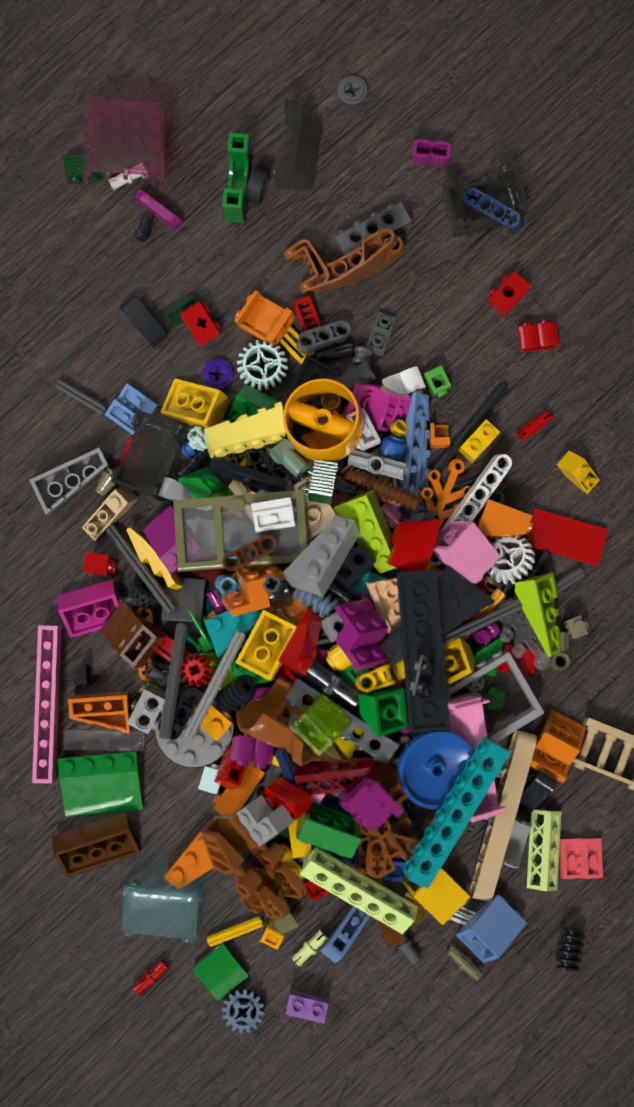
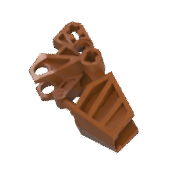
M376 761L375 773L377 783L403 810L402 801L407 799L408 796L400 786L394 764L389 761L387 764ZM371 775L362 776V777L360 778V780H361V779H363L364 777H367V778H369V779L372 780ZM404 812L390 823L386 820L380 826L381 828L376 831L370 828L366 830L360 826V832L364 834V837H361L358 845L359 865L355 866L359 873L374 878H381L396 870L391 858H403L406 862L411 858V843L414 842L417 845L420 841L399 835V833L411 826V821L405 817ZM367 840L369 843L367 851L364 852L361 849V844ZM366 863V868H361V865Z
M236 815L215 816L202 829L201 835L213 868L225 875L235 874V880L238 882L235 888L242 895L240 902L251 912L258 915L263 908L269 918L283 920L289 913V908L279 896H276L280 888L284 896L300 899L307 891L306 885L288 866L279 864L286 855L283 847L277 843H272L268 848L264 844L259 847ZM250 850L265 869L242 866L241 864L244 859L241 856Z

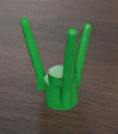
M189 610L188 612L202 637L198 639L199 644L188 634L186 639L195 646L198 652L202 650L205 654L214 648L209 633L205 634L193 611ZM205 615L202 616L203 622L205 621V618H206Z

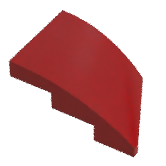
M434 519L431 521L398 522L390 538V541L395 545L386 563L406 572L426 571L437 541L441 521Z

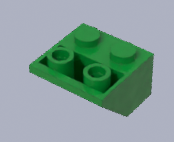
M245 384L236 395L227 421L229 420L233 423L239 416L245 414L250 417L257 414L258 410L264 407L266 410L275 408L274 404L279 401Z

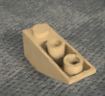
M126 485L114 489L82 528L96 541L106 532L107 527L113 525L130 509L138 497Z

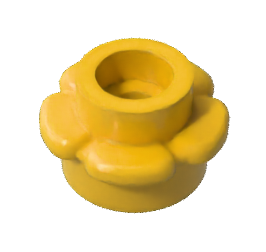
M398 419L391 423V433L397 437H405L408 426L404 421Z

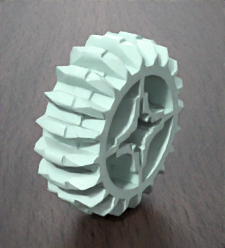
M256 340V346L250 342V349L247 347L243 348L246 354L239 353V357L243 360H237V365L241 366L237 368V371L242 373L240 378L245 379V384L248 385L252 382V388L258 385L259 391L262 390V386L269 390V384L275 388V381L282 383V379L279 376L286 377V373L283 371L288 370V366L284 365L288 360L287 358H282L285 356V352H279L281 349L279 345L273 348L271 344L267 345L266 340L261 345L260 341ZM263 352H268L272 354L276 359L273 360V358H266L263 355ZM257 353V360L247 365L250 357ZM261 357L262 361L266 364L264 368L265 373H263L260 367ZM278 365L276 372L268 378V371ZM248 371L259 372L262 379L253 377Z

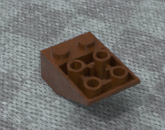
M125 601L121 602L100 630L119 656L133 668H142L166 638Z

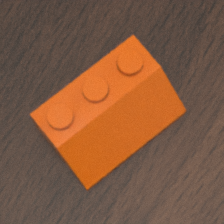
M248 763L240 787L236 789L226 788L223 794L219 792L213 800L216 803L213 808L222 816L237 815L236 813L240 811L266 773V770L254 768L255 764Z

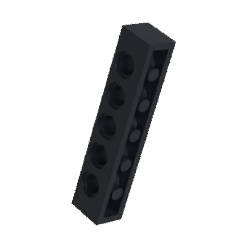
M302 674L285 697L292 706L300 707L307 716L318 719L325 728L333 729L346 741L350 740L357 749L362 752H368L379 763L387 764L400 745L401 739L392 733L376 737L359 711L354 708L352 709L336 696L328 695L318 684ZM304 695H311L313 702L306 701ZM321 706H327L330 709V713L323 712ZM338 717H344L347 723L341 724L338 721ZM360 728L363 730L364 734L358 735L355 733L354 729ZM377 739L380 741L381 745L375 746L372 744L371 740Z

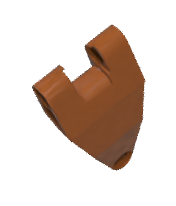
M384 228L363 239L361 247L331 263L327 262L316 245L306 239L300 240L285 250L284 255L288 262H293L302 257L307 261L306 265L310 268L309 272L313 276L299 286L302 294L305 296L350 286L380 273L405 252L406 244L392 230ZM389 234L392 235V236H390V237H388V238H386V239L384 240V238H385L386 235H389ZM399 241V248L396 250H392V248H394ZM358 256H362L360 263L355 265V259ZM345 265V271L339 274V267Z

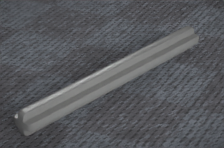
M238 630L235 632L184 733L185 737L192 740L195 738L246 637L243 632Z

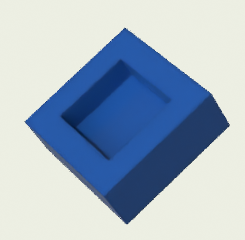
M391 859L396 870L382 878L387 881H403V869L406 862L404 860Z

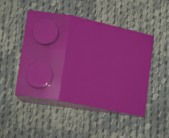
M170 505L145 527L143 532L171 574H180L177 561L174 508ZM183 520L186 563H191L207 549Z

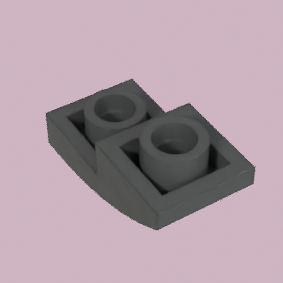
M378 312L366 348L373 350L375 354L384 355L396 317Z

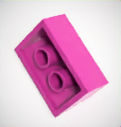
M113 580L57 596L58 611L70 638L100 630L119 606V595Z

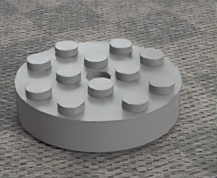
M191 690L187 692L186 698L190 695ZM199 690V692H200V699H199L198 703L200 702V700L202 699V697H203V695H204V693L201 692L200 690ZM218 705L215 707L220 713L223 711ZM181 708L178 709L177 715L180 714ZM225 711L232 717L231 711ZM159 712L157 719L161 720L162 713ZM233 717L230 720L233 724L218 741L201 727L193 740L185 737L184 733L191 718H189L179 738L175 740L160 738L157 725L155 729L156 738L162 751L172 761L187 767H201L219 759L225 753L226 747L230 746L234 734Z

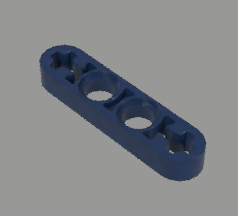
M469 188L464 193L463 199L470 207L509 230L518 231L523 227L524 219L518 212L476 188ZM471 196H476L479 199L478 202L470 199ZM490 201V207L483 210L484 203ZM501 209H504V215L500 218H497V212ZM509 217H511L512 219L517 220V222L512 223L508 219Z

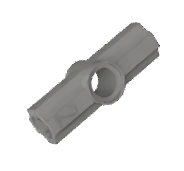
M356 449L349 454V466L404 480L407 475L408 463ZM377 459L381 462L380 469H377L375 467V461Z

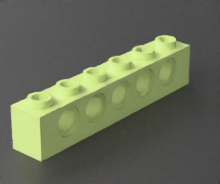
M315 847L304 861L300 872L301 876L399 933L403 934L415 921L418 906Z

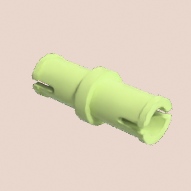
M319 929L309 941H305L303 943L304 946L292 956L293 961H297L296 964L301 967L311 955H315L317 953L316 950L328 940L327 935H323L324 932Z

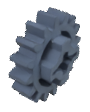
M244 988L242 993L239 989H236V995L230 992V1000L226 998L224 1000L227 1006H222V1011L226 1012L222 1018L228 1019L226 1026L232 1024V1031L239 1028L240 1034H242L243 1029H246L248 1033H250L251 1027L257 1029L258 1025L256 1022L262 1023L263 1020L259 1015H264L265 1013L264 1010L260 1009L264 1006V1002H258L261 996L254 997V990L249 994L247 993V988ZM240 998H247L249 1000L245 1001L241 1000ZM231 1004L235 1008V1012L232 1015L230 1013ZM240 1007L242 1009L247 1008L246 1014L244 1012L239 1013ZM254 1007H256L255 1017H253V1014L251 1013V1010Z

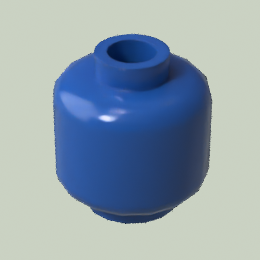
M393 434L383 437L378 449L379 455L401 461L406 449V444L403 442L404 439Z

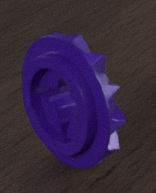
M215 359L205 365L202 375L208 387L224 389L230 384L233 372L231 366L226 361ZM219 367L220 373L226 376H220L218 382H216V378L212 374L216 373Z

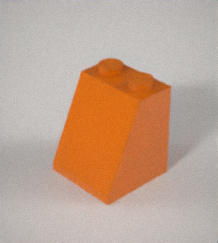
M488 499L483 506L476 526L487 540H495V538L502 539V537H522L525 534L527 535L528 532L530 533L534 522L531 521L532 515Z

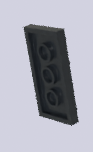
M306 355L282 402L283 412L288 398L299 386L316 379L335 380L340 372ZM324 394L307 400L305 404L322 409L321 400ZM293 422V433L300 437L306 433L310 434L312 429Z

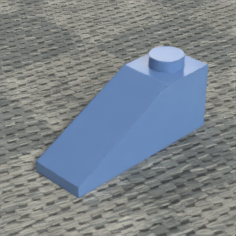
M352 906L320 951L334 963H337L344 957L370 918V915Z

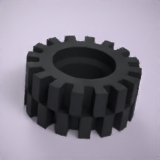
M139 575L135 576L127 591L130 594L129 598L133 599L132 602L134 604L137 602L139 607L143 605L144 609L148 607L149 609L156 608L160 604L141 577ZM161 581L158 582L161 585V587L165 590V586H162L163 583Z

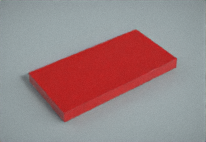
M534 508L531 521L534 523L530 533L528 532L525 538L532 548L598 567L608 529Z

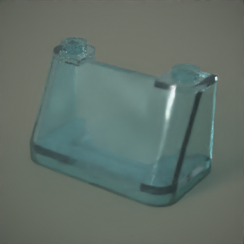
M127 881L123 885L120 931L124 932L125 936H136V934L180 938L183 942L194 943V940L198 939L200 934L204 890L194 889V891H189L188 893V889L177 890L149 887L141 884L138 888L137 882Z

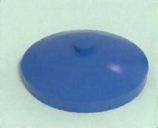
M448 730L424 732L410 741L400 756L397 769L400 786L408 798L417 805L429 809H440L446 795L452 790L457 777L461 775L467 760L472 757L474 752L470 745L454 732Z

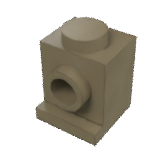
M581 615L563 622L566 632L569 633V640L588 634L587 630L589 627L585 618L582 619Z

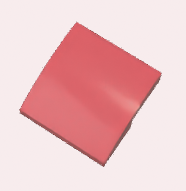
M601 838L560 839L561 879L603 878Z

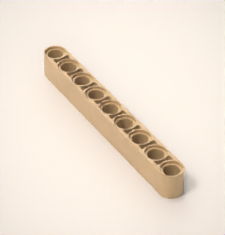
M518 730L513 733L509 747L511 753L505 761L497 789L498 805L506 807L507 810L500 811L499 815L489 818L470 886V898L488 902L493 898L537 742L535 734Z

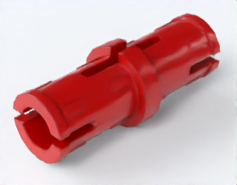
M545 410L537 418L531 419L525 427L516 432V437L518 438L524 433L519 438L523 443L534 433L540 432V428L552 421V416L550 415L544 419L549 414Z
M161 959L132 986L133 991L138 996H141L151 985H155L157 979L169 970L168 965Z

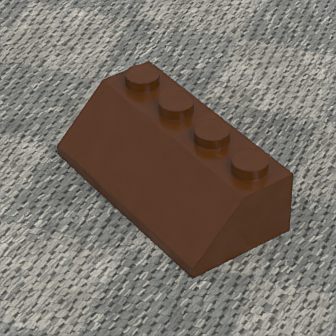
M127 812L52 836L53 854L66 877L141 853Z

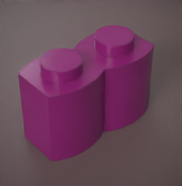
M417 139L413 144L411 162L416 165L431 164L440 168L447 167L450 160L451 144L444 141L432 143L426 139Z
M232 737L231 761L236 762L237 766H248L249 763L255 764L254 768L266 769V766L272 765L274 746L253 737Z

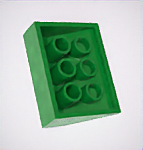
M139 751L58 759L59 780L66 816L143 809Z

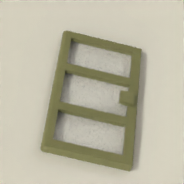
M303 490L173 501L179 572L225 568L223 566V558L227 553L265 535H271L278 541L277 550L247 566L292 563L308 547ZM291 497L295 527L256 533L251 504ZM272 539L264 541L263 546L266 550L273 548L274 543ZM248 548L245 554L248 559H252L256 552L254 548ZM235 556L228 559L229 567L232 568L237 565L238 561Z

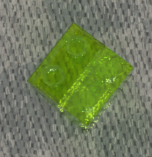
M322 694L295 719L291 728L320 756L348 728L351 722Z

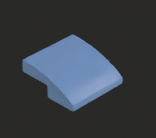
M127 383L118 398L114 399L105 415L133 436H137L159 404L130 383Z

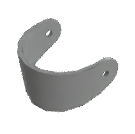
M515 819L503 860L505 865L519 868L532 826L531 822Z

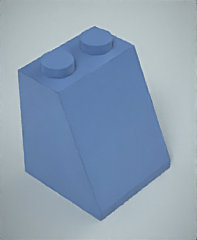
M497 895L490 902L487 901L458 931L456 936L485 963L500 958L527 922L518 911L509 905V902L504 897Z

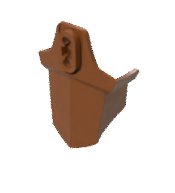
M278 677L272 688L263 697H255L236 714L237 724L241 732L276 748H284L286 752L291 754L292 760L300 766L311 761H340L315 747L289 727L291 714L297 713L307 722L310 728L309 731L313 735L314 733L310 727L311 724L316 725L324 732L323 728L313 718L307 716L303 709L292 706L288 699L285 698L294 683ZM304 695L306 701L313 702L311 695ZM297 717L299 723L305 727L304 721ZM314 728L315 732L320 737H323L322 733L317 728ZM327 736V738L330 740L332 745L337 750L341 759L345 760L346 757L338 750L337 745Z

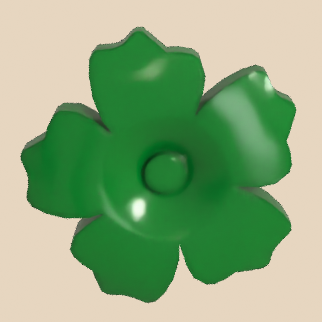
M491 687L488 690L489 694H484L483 699L489 700L487 704L489 710H495L496 707L501 710L504 708L505 701L502 699L507 697L506 693L501 690L497 693V687Z

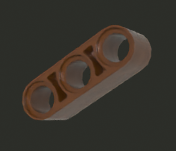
M271 535L262 536L227 553L223 558V566L230 571L239 570L274 553L278 548V541ZM266 539L273 540L274 546L270 550H266L263 546ZM248 548L255 549L256 554L252 559L246 557L245 553ZM235 556L238 562L235 567L231 568L228 565V559Z

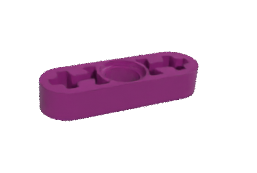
M139 190L134 196V199L172 229L177 230L182 224V221L175 214L144 191Z

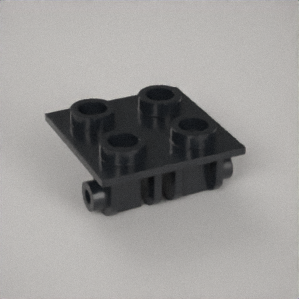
M423 655L421 657L418 656L414 666V670L418 672H413L417 677L412 678L416 682H411L410 696L427 700V695H430L432 689L430 684L431 676L434 675L436 670L435 660Z

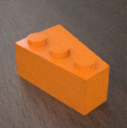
M201 832L164 876L178 890L213 868Z

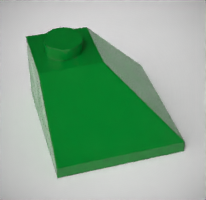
M207 467L180 477L178 480L195 499L228 495V489Z
M404 688L373 690L358 695L360 715L376 737L408 728Z

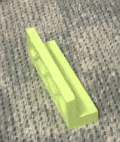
M534 809L531 812L530 822L532 826L529 838L527 888L542 891L557 890L562 811ZM537 814L544 815V823L541 826L537 822ZM539 833L543 838V843L540 846L536 842V836ZM538 853L542 858L539 866L535 862V856ZM536 873L541 878L540 885L533 884Z

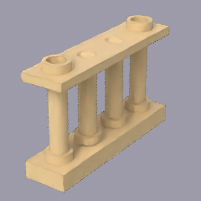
M585 717L583 725L588 726V733L578 759L573 760V767L584 770L585 767L629 784L628 789L634 791V777L632 781L621 777L631 749H634V735ZM600 731L606 734V740L595 767L585 763L595 734H598ZM618 738L624 741V748L613 774L603 770L612 744Z

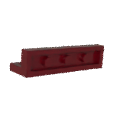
M372 757L312 763L303 766L296 765L294 775L296 786L310 795L352 791L361 781L360 778L362 776L371 775L372 780L377 782L375 773L376 762ZM342 778H349L352 780V782L347 785L343 784L340 781ZM323 780H329L333 784L325 787L320 783ZM309 782L313 786L310 789H302L301 783Z

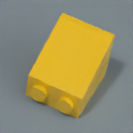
M442 867L429 889L408 880L406 875H404L403 881H401L411 895L442 925L450 920L453 914L460 907L464 906L470 898L466 891Z

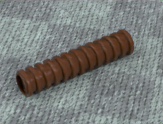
M355 467L349 468L345 477L346 481L354 485L356 484L358 488L361 486L363 490H374L375 495L379 494V497L384 496V499L389 498L391 502L395 501L396 504L401 503V506L406 505V508H412L413 511L418 509L422 499L421 495L417 496L415 492L405 491L403 487L400 489L398 485L388 484L386 480L383 482L381 478L371 477V474H366L364 471L360 472V469L355 470Z

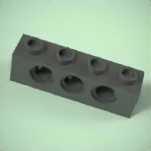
M402 202L398 204L392 203L381 213L379 211L369 216V219L356 222L352 228L339 231L336 234L337 236H335V244L343 257L361 247L363 239L374 234L367 231L368 228L374 227L377 232L381 229L389 228L397 235L410 228L412 220ZM389 218L393 220V223L388 225L384 220ZM391 234L386 235L385 238H384V240H385L386 238L392 236V235H391ZM358 236L361 240L353 242L351 237Z

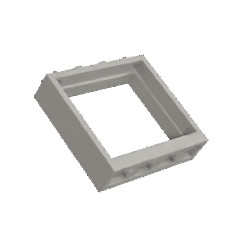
M502 650L494 653L489 661L483 660L476 664V669L472 673L446 686L447 698L452 699V693L506 661L532 707L489 732L487 737L496 742L544 714L511 654L507 651L502 652Z

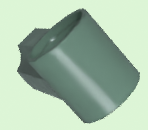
M283 439L269 451L271 458L277 464H283L296 478L304 474L309 467L295 452V448L287 439Z

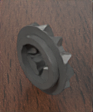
M357 76L345 77L338 85V96L348 106L363 102L367 96V86ZM350 85L353 87V90H358L355 91V97L351 93H347L349 92Z

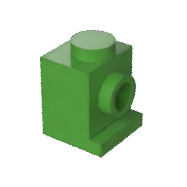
M442 365L424 373L423 379L426 381L433 397L437 395L440 398L449 393L448 390L451 388V384ZM440 382L441 386L435 387L434 383Z

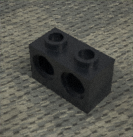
M360 544L356 548L352 547L333 580L349 592L375 566L376 560ZM360 557L364 562L357 564L354 562V558ZM343 570L348 571L350 576L342 577L340 572Z

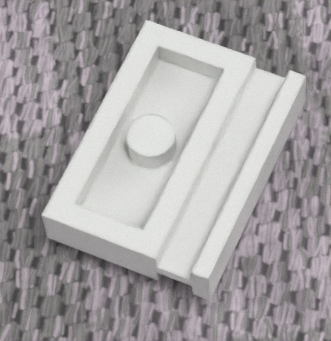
M291 497L251 504L256 533L295 527Z

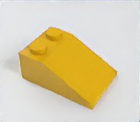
M174 379L160 413L194 427L209 428L219 424L221 419H223L230 398L220 390Z
M263 610L235 663L271 681L282 665L278 660L297 626Z

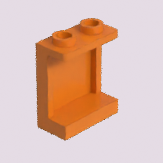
M257 290L248 296L245 306L235 316V322L239 328L261 341L266 340L267 344H271L273 348L279 344L296 319L293 311L288 308H281L261 296Z

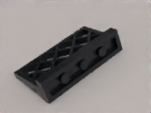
M267 444L251 451L246 449L243 454L236 457L234 453H231L232 458L228 460L213 456L210 472L270 493L286 491L292 474L283 464L272 469L268 463L273 459L271 456L266 458L262 450L272 449L276 446L275 444ZM259 452L262 460L254 463L250 455ZM247 457L250 465L241 466L237 460ZM265 463L269 471L259 472L256 466ZM284 470L286 474L285 480L277 478L274 473Z

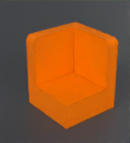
M430 423V448H448L450 446L448 425H434V423Z

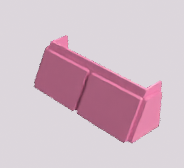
M478 696L448 699L450 730L448 731L461 736L470 745L473 752H475L478 742L484 736L487 737L482 704L488 703L489 700L481 699ZM493 781L470 822L500 814V811L507 810L506 807L498 805L495 781Z

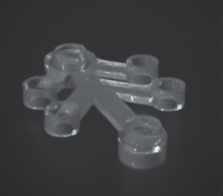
M514 612L500 619L503 623V631L500 634L502 641L510 642L514 637L511 625L515 629V642L512 654L517 658L523 656L525 653L524 641L535 655L533 660L535 667L545 670L551 663V657H548L545 652L542 653L532 640V638L538 639L534 630L523 627L519 623L528 624L532 628L528 618Z

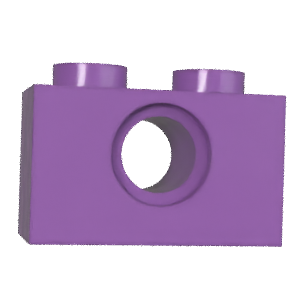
M290 990L286 1015L325 1023L329 999Z

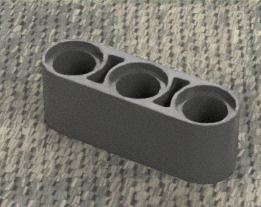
M342 320L305 331L299 335L296 344L297 350L302 354H308L331 347V345L343 343L347 340L351 327L348 322ZM341 329L345 334H339L337 330ZM319 335H325L328 339L322 340ZM307 340L310 345L306 346L301 341Z

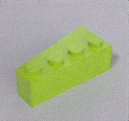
M374 490L339 502L332 508L337 515L355 520L360 533L356 542L376 560L374 567L379 574L396 568L386 563L395 544L390 541L392 533Z

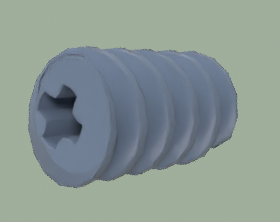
M296 588L293 594L295 601L300 599L301 605L306 604L307 609L313 608V613L319 612L321 618L329 617L338 603V598L331 601V593L326 597H321Z

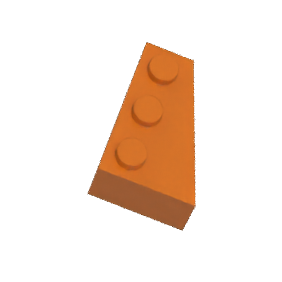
M130 691L72 695L68 699L70 719L124 731V733L128 734L131 733L133 728L127 724L131 717Z

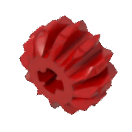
M194 653L193 657L191 655L187 656L188 662L184 661L181 663L185 669H181L180 672L186 673L183 680L189 679V685L195 684L197 687H200L202 683L208 684V678L213 677L210 671L215 669L214 667H209L212 660H206V655L202 654L200 656L199 653ZM196 666H199L198 669H200V673H196V672H197V670H195V667H196Z

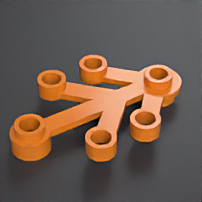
M453 459L448 463L450 474L443 490L439 481V471L431 470L428 472V480L431 481L438 500L436 507L431 499L433 496L432 489L427 487L420 491L427 510H437L438 514L436 516L441 521L440 527L443 525L444 519L450 517L460 503L455 504L451 509L443 511L445 504L465 497L464 490L466 488L470 490L471 488L470 486H464L461 490L450 494L458 474L462 473L465 468L464 462L460 459ZM456 463L460 465L459 470L455 468ZM433 472L436 474L435 479L431 477ZM425 490L429 492L428 497L424 495Z

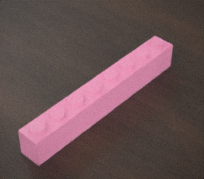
M38 626L32 783L56 782L62 627Z

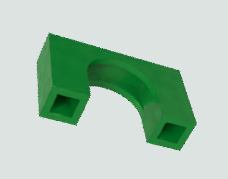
M229 133L228 189L224 188L222 204L225 222L244 223L245 194L248 185L251 154L249 134Z

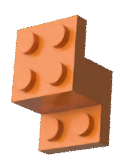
M277 564L245 566L236 570L240 591H231L227 595L221 596L222 603L232 617L270 607L269 596L264 590L263 583L266 577L270 575L285 580L283 571Z
M551 709L546 724L537 737L530 766L538 771L543 769L563 783L567 778L569 766L581 750L586 727Z

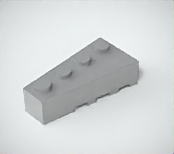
M99 447L29 481L45 514L49 515L110 465L102 448Z
M337 515L283 572L288 585L323 597L360 534L355 520Z

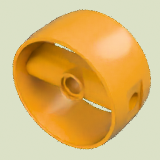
M316 379L302 384L290 395L284 407L283 424L288 439L301 455L312 461L317 459L335 462L348 456L359 444L363 434L364 417L357 398L347 387L334 380ZM321 394L342 396L356 407L355 422L331 414L326 409H318L307 405L305 402ZM328 418L327 423L319 424L321 419ZM293 422L339 439L342 442L328 449L307 448L294 439L292 432Z

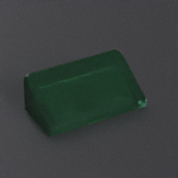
M190 291L160 312L171 329L184 322L180 313L199 301L195 294Z

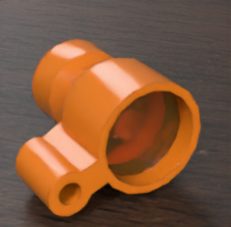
M324 394L322 396L321 402L324 409L328 410L331 414L334 410L340 413L342 402L339 395Z

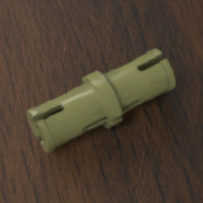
M455 944L447 950L446 954L458 964V968L464 970L474 981H477L482 976L483 971L471 961V957L463 954Z

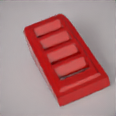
M310 295L292 302L303 332L308 331L307 327L317 324L316 328L322 326ZM308 303L307 307L299 310L298 306ZM311 310L310 314L302 317L301 313ZM314 317L313 321L305 324L304 320Z

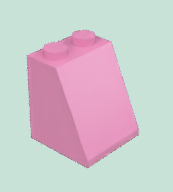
M451 521L438 535L433 554L446 566L451 567L471 583L479 582L484 577V573L495 564L496 559L500 556L474 522Z

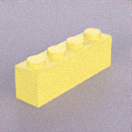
M275 403V408L266 410L265 407L261 408L257 414L250 417L246 414L239 416L233 423L228 420L206 428L204 440L210 458H213V456L222 458L227 454L242 453L246 449H259L267 444L280 443L286 436L283 424L282 403Z

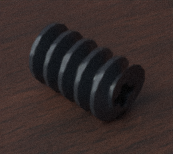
M241 675L218 690L215 701L222 710L233 711L255 696L257 692L256 683L249 675Z
M562 926L566 934H560V937L564 938L565 941L559 942V945L564 948L557 950L562 957L556 958L561 964L555 967L566 971H579L580 967L575 963L581 962V958L577 955L583 954L579 947H584V943L580 940L585 939L586 935L581 930Z

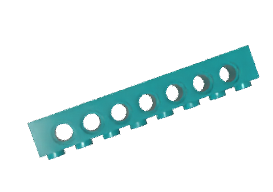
M486 736L478 742L475 752L467 760L464 770L457 777L452 790L446 795L445 801L441 808L437 810L434 820L426 828L424 836L420 843L416 845L411 858L405 863L403 873L408 880L429 889L511 752L502 744Z

